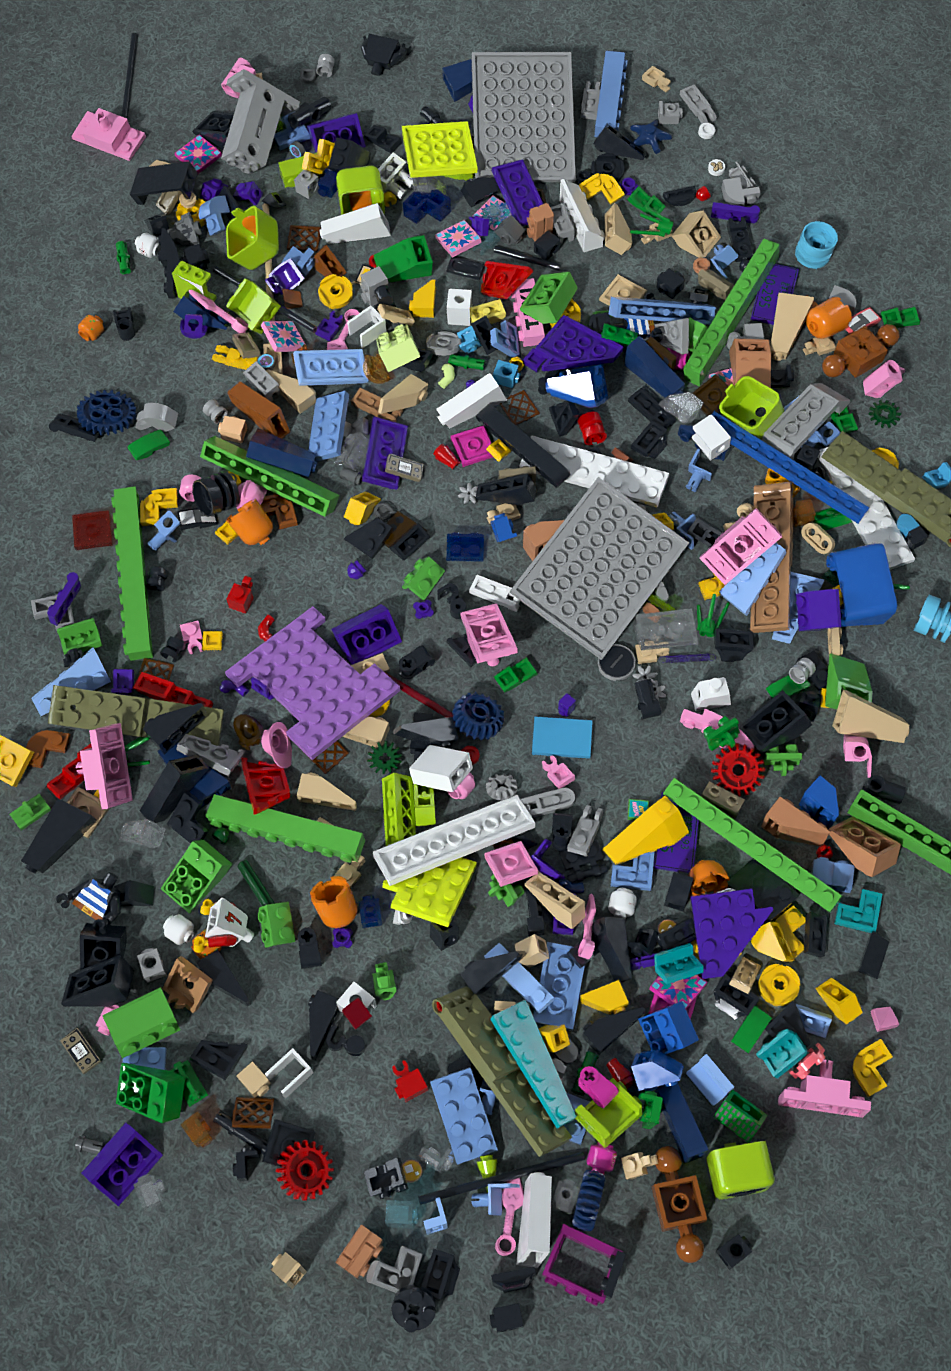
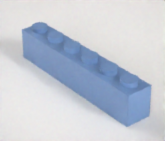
M605 52L594 137L599 135L607 123L619 131V123H616V121L620 120L621 110H618V107L622 108L623 97H620V95H623L624 85H621V83H625L626 72H623V70L627 69L628 61L624 60V52Z
M611 296L609 315L616 318L668 322L691 318L702 324L710 325L714 319L716 307L708 304Z

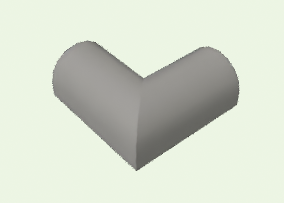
M57 595L31 600L35 620L48 617V609L57 600ZM71 605L58 626L55 625L56 631L58 628L75 624Z
M401 1246L394 1267L380 1261L372 1262L367 1272V1282L397 1293L404 1286L413 1285L423 1254Z

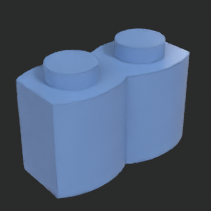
M825 857L813 860L811 874L835 891L851 892L854 865H850L848 861L843 860L834 863Z

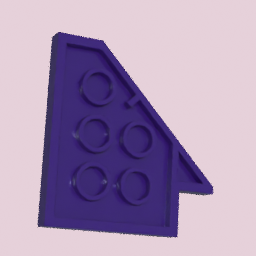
M563 315L536 346L535 353L547 359L542 365L541 370L552 371L613 363L622 353L623 346L612 340L602 338L601 334Z
M752 888L690 896L699 961L703 965L704 971L701 973L702 979L723 977L773 911L772 906L755 909Z

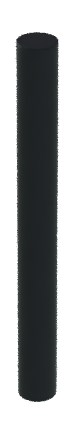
M499 246L494 248V253L554 270H559L560 264Z

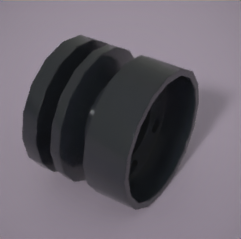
M226 471L198 479L192 485L196 506L206 517L235 508L239 504L238 487L233 477Z

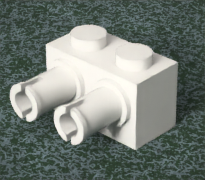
M392 153L378 170L381 175L383 193L390 191L399 199H402L407 190L395 182L400 180L409 188H412L417 179L410 178V175L405 172L406 161L395 153Z

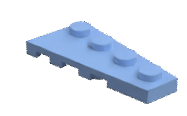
M774 543L719 591L720 595L747 616L752 604L756 603L762 588L766 587L769 582V577L776 571L786 555V550L778 543Z
M791 572L790 630L773 631V640L791 643L799 628L796 594L820 590L824 583L823 579Z
M92 647L86 655L79 658L69 669L63 671L58 678L46 685L31 699L40 716L49 713L53 685L93 691L111 681L95 649Z

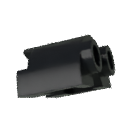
M401 1158L392 1159L385 1162L386 1164L364 1171L370 1197L379 1196L381 1200L387 1196L391 1197V1192L393 1191L399 1193L409 1189Z

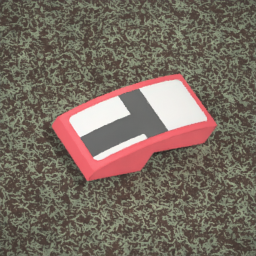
M869 307L852 316L846 331L851 334L864 326L869 328L879 323L881 318Z

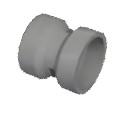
M329 54L320 55L316 73L322 76L325 72L328 73L327 77H330L333 72L334 58Z
M215 399L209 400L203 407V413L210 416L211 420L216 424L220 423L217 420L219 416L224 418L228 414V411L223 406H220L219 402Z
M802 658L789 670V676L795 683L802 684L815 672V665L810 659Z

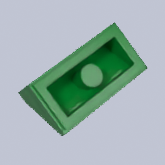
M834 508L810 514L812 522L818 524L824 530L852 523L850 518Z

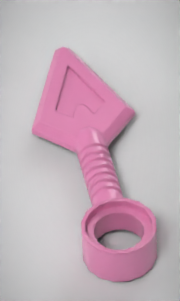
M189 290V293L206 309L215 312L231 323L232 328L236 332L245 333L248 330V324L243 319L232 317L218 307L213 300L194 290Z
M356 309L346 311L344 315L346 324L338 339L327 342V350L348 349L345 343V339L349 334L347 322L349 321V316L359 314Z
M590 894L588 897L585 918L583 919L584 935L578 949V956L585 959L591 958L595 943L591 941L593 919L596 913L593 894Z
M520 1178L507 1181V1183L520 1184V1188H503L502 1204L506 1209L503 1235L495 1243L497 1253L502 1256L510 1255L516 1247V1242L511 1233L514 1213L523 1205L524 1191ZM507 1239L510 1241L511 1249L509 1251L501 1250L499 1245L501 1240Z

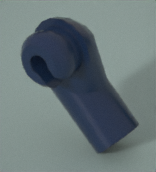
M560 879L557 884L573 894L584 893L583 882L571 883L567 879Z

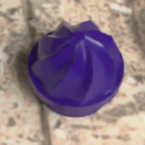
M356 560L348 566V576L353 579H359L364 576L363 574L366 572V569Z

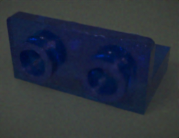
M458 532L447 534L446 561L483 562V534H461Z

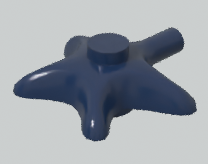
M657 119L647 125L630 126V129L639 135L633 143L638 147L644 144L651 145L655 154L661 151L657 142L671 140L672 135L657 128L659 124Z

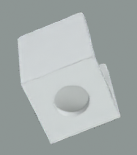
M449 289L447 300L448 324L470 326L471 290Z
M369 306L347 322L350 336L369 322L373 321L375 323L360 334L362 348L376 340L380 334L386 332L385 319L372 306Z
M709 415L693 426V430L696 433L692 436V439L710 461L730 447L731 437L712 415Z
M355 982L350 985L336 1002L339 1011L342 1012V1009L350 1004L351 996L359 995L366 1008L369 1005L373 1008L377 1007L375 998Z
M293 1048L265 1073L270 1081L294 1058L305 1068L281 1091L285 1098L313 1074L311 1067Z

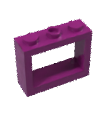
M563 1224L542 1273V1276L545 1277L544 1282L554 1287L560 1284L566 1287L565 1292L576 1297L579 1293L586 1297V1302L597 1306L598 1303L603 1304L605 1301V1297H602L603 1290L600 1291V1294H597L551 1272L565 1237L609 1258L611 1254L616 1255L617 1251L621 1250ZM609 1269L606 1277H609L611 1269Z

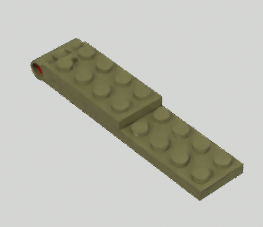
M842 431L823 453L822 458L903 514L911 515L919 525L951 547V499L906 468L900 471Z
M53 685L48 724L93 730L121 723L122 734L148 737L143 728L150 718H155L158 715L191 705ZM205 707L208 716L188 735L209 740L211 744L219 746L224 710Z
M466 986L434 999L432 1002L434 1012L439 1015L537 1155L541 1157L567 1143L572 1138L571 1134L564 1125L558 1129L555 1127L490 1020L491 1014L476 994L473 995L472 990Z

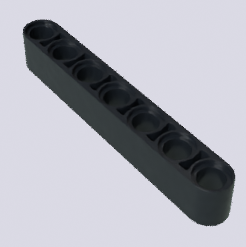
M488 404L475 416L479 422L481 421L489 432L500 439L528 465L535 467V470L554 487L558 488L571 475L564 465L491 404Z

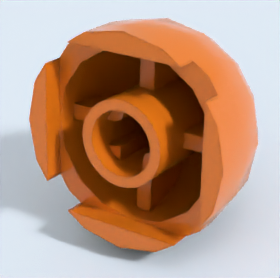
M701 860L689 872V877L693 878L690 890L694 896L711 891L717 893L725 890L728 887L727 881H730L724 867L713 860Z

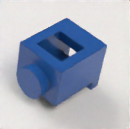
M505 513L494 516L495 520L490 521L497 542L517 536L516 533H512V530H514L511 519L508 520Z

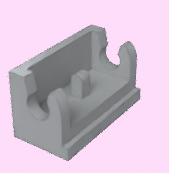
M563 204L550 207L554 213L553 226L558 234L560 243L563 244V239L566 237L569 242L573 241L575 229Z
M257 361L243 372L247 381L269 401H273L272 395L275 392L278 395L280 394L279 384Z

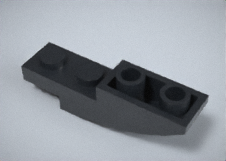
M162 228L161 235L158 237L159 245H161V251H158V261H161L164 275L167 277L166 282H164V293H167L169 299H176V287L172 272L181 260L170 234L165 228Z

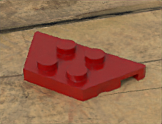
M486 261L484 266L487 267V272L483 274L480 292L486 296L508 299L533 273V270L528 266Z
M241 758L253 814H258L290 798V789L284 768L279 767L277 764H269L263 761L255 764L248 762V758Z

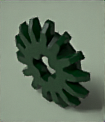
M879 400V405L874 402L875 408H869L873 412H869L868 415L874 416L870 420H877L875 425L881 422V428H884V424H887V427L890 428V423L894 426L896 425L894 420L900 421V418L896 417L901 416V413H896L899 407L894 408L895 403L890 405L888 400L885 403ZM882 410L890 413L888 414V418L880 416V414H882Z
M384 740V745L377 742V748L373 745L371 746L374 752L367 753L372 756V758L367 759V762H373L369 766L370 768L377 767L376 773L382 769V774H385L386 769L392 773L391 767L398 769L395 763L402 762V760L397 759L402 756V753H396L400 749L399 747L394 749L393 742L388 746L387 740ZM383 753H387V756L390 757L386 763L379 759V756H383Z

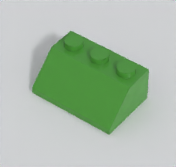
M562 272L541 275L520 307L521 312L542 324L557 323L578 289L571 273Z
M161 987L102 1015L122 1058L180 1031Z

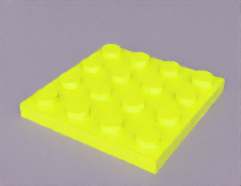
M468 121L402 126L410 178L477 173L478 167Z

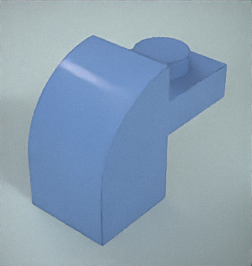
M213 197L199 208V219H205L210 236L225 230L222 216L230 212L226 197Z
M293 246L282 262L291 258L305 277L315 264L311 258L314 251L308 248L303 254Z

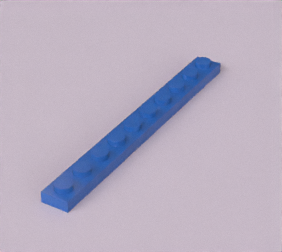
M714 411L711 414L731 437V445L859 524L867 513L868 506Z

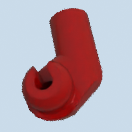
M267 615L258 626L259 638L264 641L272 637L269 627L275 620L270 615Z

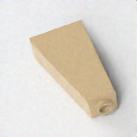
M786 293L778 294L770 343L773 360H786L806 320L807 314L812 308L814 297Z
M847 690L842 692L832 725L840 734L904 743L910 730L909 724L902 717Z

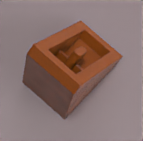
M327 245L314 255L315 268L325 277L332 274L342 277L347 273Z

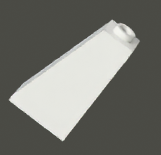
M378 203L322 221L321 229L319 230L321 238L325 239L328 244L391 236L389 222Z
M489 373L437 408L440 414L437 418L443 426L446 424L450 429L476 416L488 404L495 407L507 401L493 376Z
M541 1172L531 1173L525 1181L516 1264L518 1266L538 1268L550 1252L552 1176H546Z

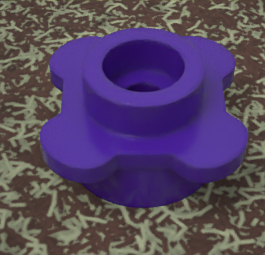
M625 178L619 186L625 192V195H631L638 187V184H635V180L632 178Z
M425 600L424 602H415L413 604L417 619L433 616L431 601Z
M336 928L333 930L334 941L332 945L334 948L341 946L350 948L352 946L351 935L353 932L350 928Z

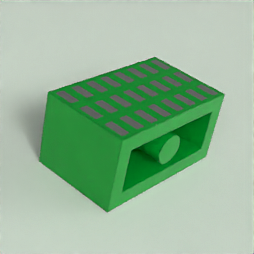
M732 1089L713 1117L749 1143L768 1115Z

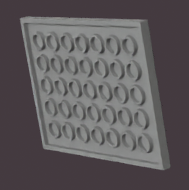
M472 52L474 153L478 167L475 179L478 177H494L491 171L492 167L523 159L533 182H561L562 179L575 182L571 52Z
M598 477L509 593L602 660L689 542Z

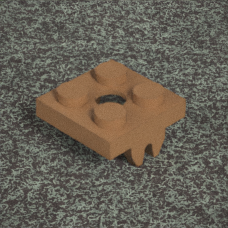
M180 956L176 959L162 989L169 994L168 1003L176 1002L175 1009L186 1007L192 1013H195L199 1009L213 980L183 956ZM186 978H188V982L194 983L193 989H189L186 986Z

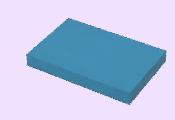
M534 717L532 755L590 758L592 720Z

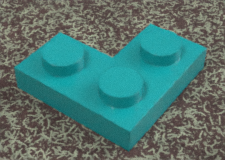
M862 889L858 907L839 903L834 924L868 933H875L882 893Z

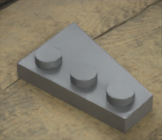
M689 318L655 324V328H660L663 332L661 334L663 339L659 342L661 345L680 354L688 353L690 343L688 338Z
M188 734L182 738L176 750L187 756L198 754L207 766L227 776L234 770L246 750L242 749L238 751L228 749L229 746L224 744L221 747L211 744L209 740Z

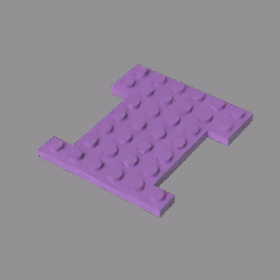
M313 606L225 671L226 676L237 687L241 686L251 677L256 678L267 686L268 692L299 721L286 731V734L311 760L400 692V686L375 663L359 674L318 636L314 630L326 622V620Z

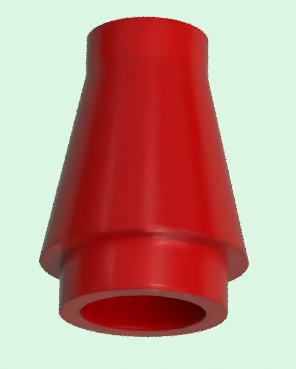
M439 445L433 453L436 460L447 465L452 470L460 464V461L447 445Z
M616 1058L607 1063L606 1066L612 1078L617 1082H622L627 1089L635 1083L634 1074Z

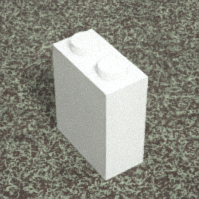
M429 745L411 765L409 770L413 784L453 792L473 769L468 752Z

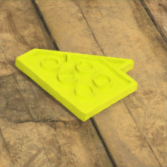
M461 857L389 886L387 880H384L383 888L397 892L391 903L392 909L449 927L476 869L477 862Z

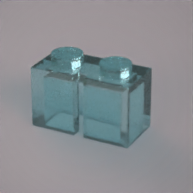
M387 1200L385 1220L387 1228L414 1229V1224H418V1207L414 1206L413 1201Z

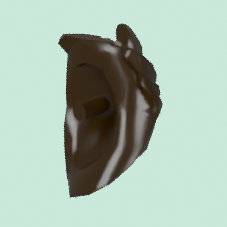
M240 714L234 718L233 726L239 738L238 743L243 748H246V750H251L250 746L255 744L259 745L264 732L260 722L247 714Z

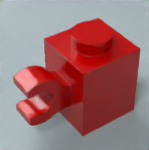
M244 576L241 585L233 584L226 598L229 608L247 613L254 599L251 590L253 586L251 577Z
M402 1061L403 1071H398L395 1065L392 1066L393 1073L400 1077L395 1080L397 1087L394 1090L399 1099L404 1098L405 1102H408L428 1091V1087L419 1069L417 1068L410 1072L407 1062Z

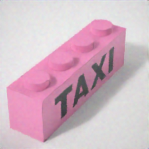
M534 278L526 279L511 294V298H515L513 310L514 313L517 312L518 314L515 320L516 326L520 327L518 338L519 341L523 342V347L538 345L545 337L543 324L520 310V307L535 285Z

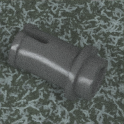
M346 467L341 469L340 478L353 482L355 486L362 484L363 475L361 472H355Z
M86 1135L78 1136L75 1149H78L80 1153L86 1151L98 1154L103 1149L104 1142L86 1138Z

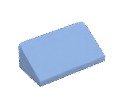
M796 1004L805 1031L826 1038L832 1015Z

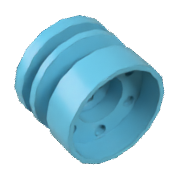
M820 221L807 224L801 233L800 240L795 249L797 260L808 268L817 269L825 266L830 260L838 241L835 229L831 225Z
M929 594L920 612V619L913 631L926 635L931 628L934 630L932 638L936 639L939 632H941L940 641L945 643L951 634V612L948 611L951 603L947 602L942 609L940 608L941 599Z

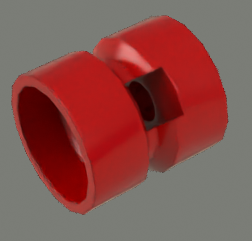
M588 412L579 417L578 424L586 445L590 446L593 445L592 442L599 444L605 441L607 434L598 412Z

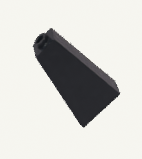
M198 754L168 761L139 811L150 824L166 820L177 807L183 794L191 791L209 767Z
M58 798L21 862L26 864L25 869L34 874L37 871L44 873L95 824L97 819Z

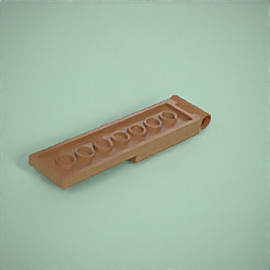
M792 482L754 485V509L757 508L782 534V538L776 543L786 550V555L776 571L769 577L766 587L762 588L756 603H753L751 606L750 630L753 633L790 630Z

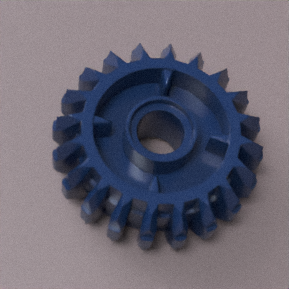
M468 692L466 696L462 695L456 701L452 715L455 727H460V732H465L466 737L468 735L473 736V740L478 737L482 741L484 737L487 740L491 736L495 737L501 730L504 723V711L501 710V705H496L497 700L492 701L490 696L485 697L483 693L478 695L477 692L472 695Z
M586 1170L584 1172L573 1216V1227L583 1231H592L594 1229L604 1188V1174L595 1170Z

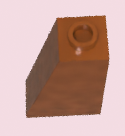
M241 381L227 392L231 402L262 430L281 439L290 433L280 407Z

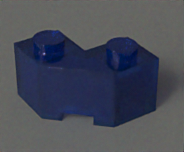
M431 190V193L413 192L403 202L404 216L415 224L426 214L441 222L451 212V198L439 190Z

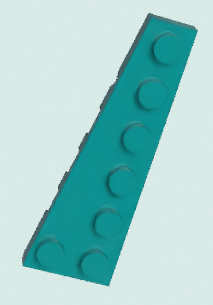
M526 1000L493 1015L490 1020L555 1127L558 1129L576 1118V1114Z

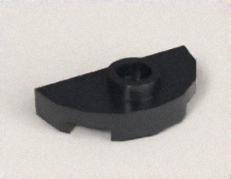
M691 186L663 192V198L671 205L685 206L694 200L696 188Z

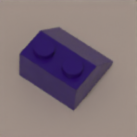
M839 589L807 591L796 594L799 631H821L841 627Z

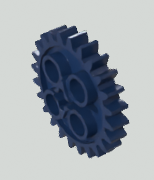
M103 390V393L96 391V395L90 393V398L84 396V401L80 400V405H77L78 422L81 423L82 427H86L87 431L92 429L93 434L97 431L100 432V435L104 432L107 435H110V432L117 434V430L124 432L123 427L129 429V424H133V420H136L134 402H131V398H127L126 394L120 396L119 391L116 394L113 393V390L109 393L106 390Z

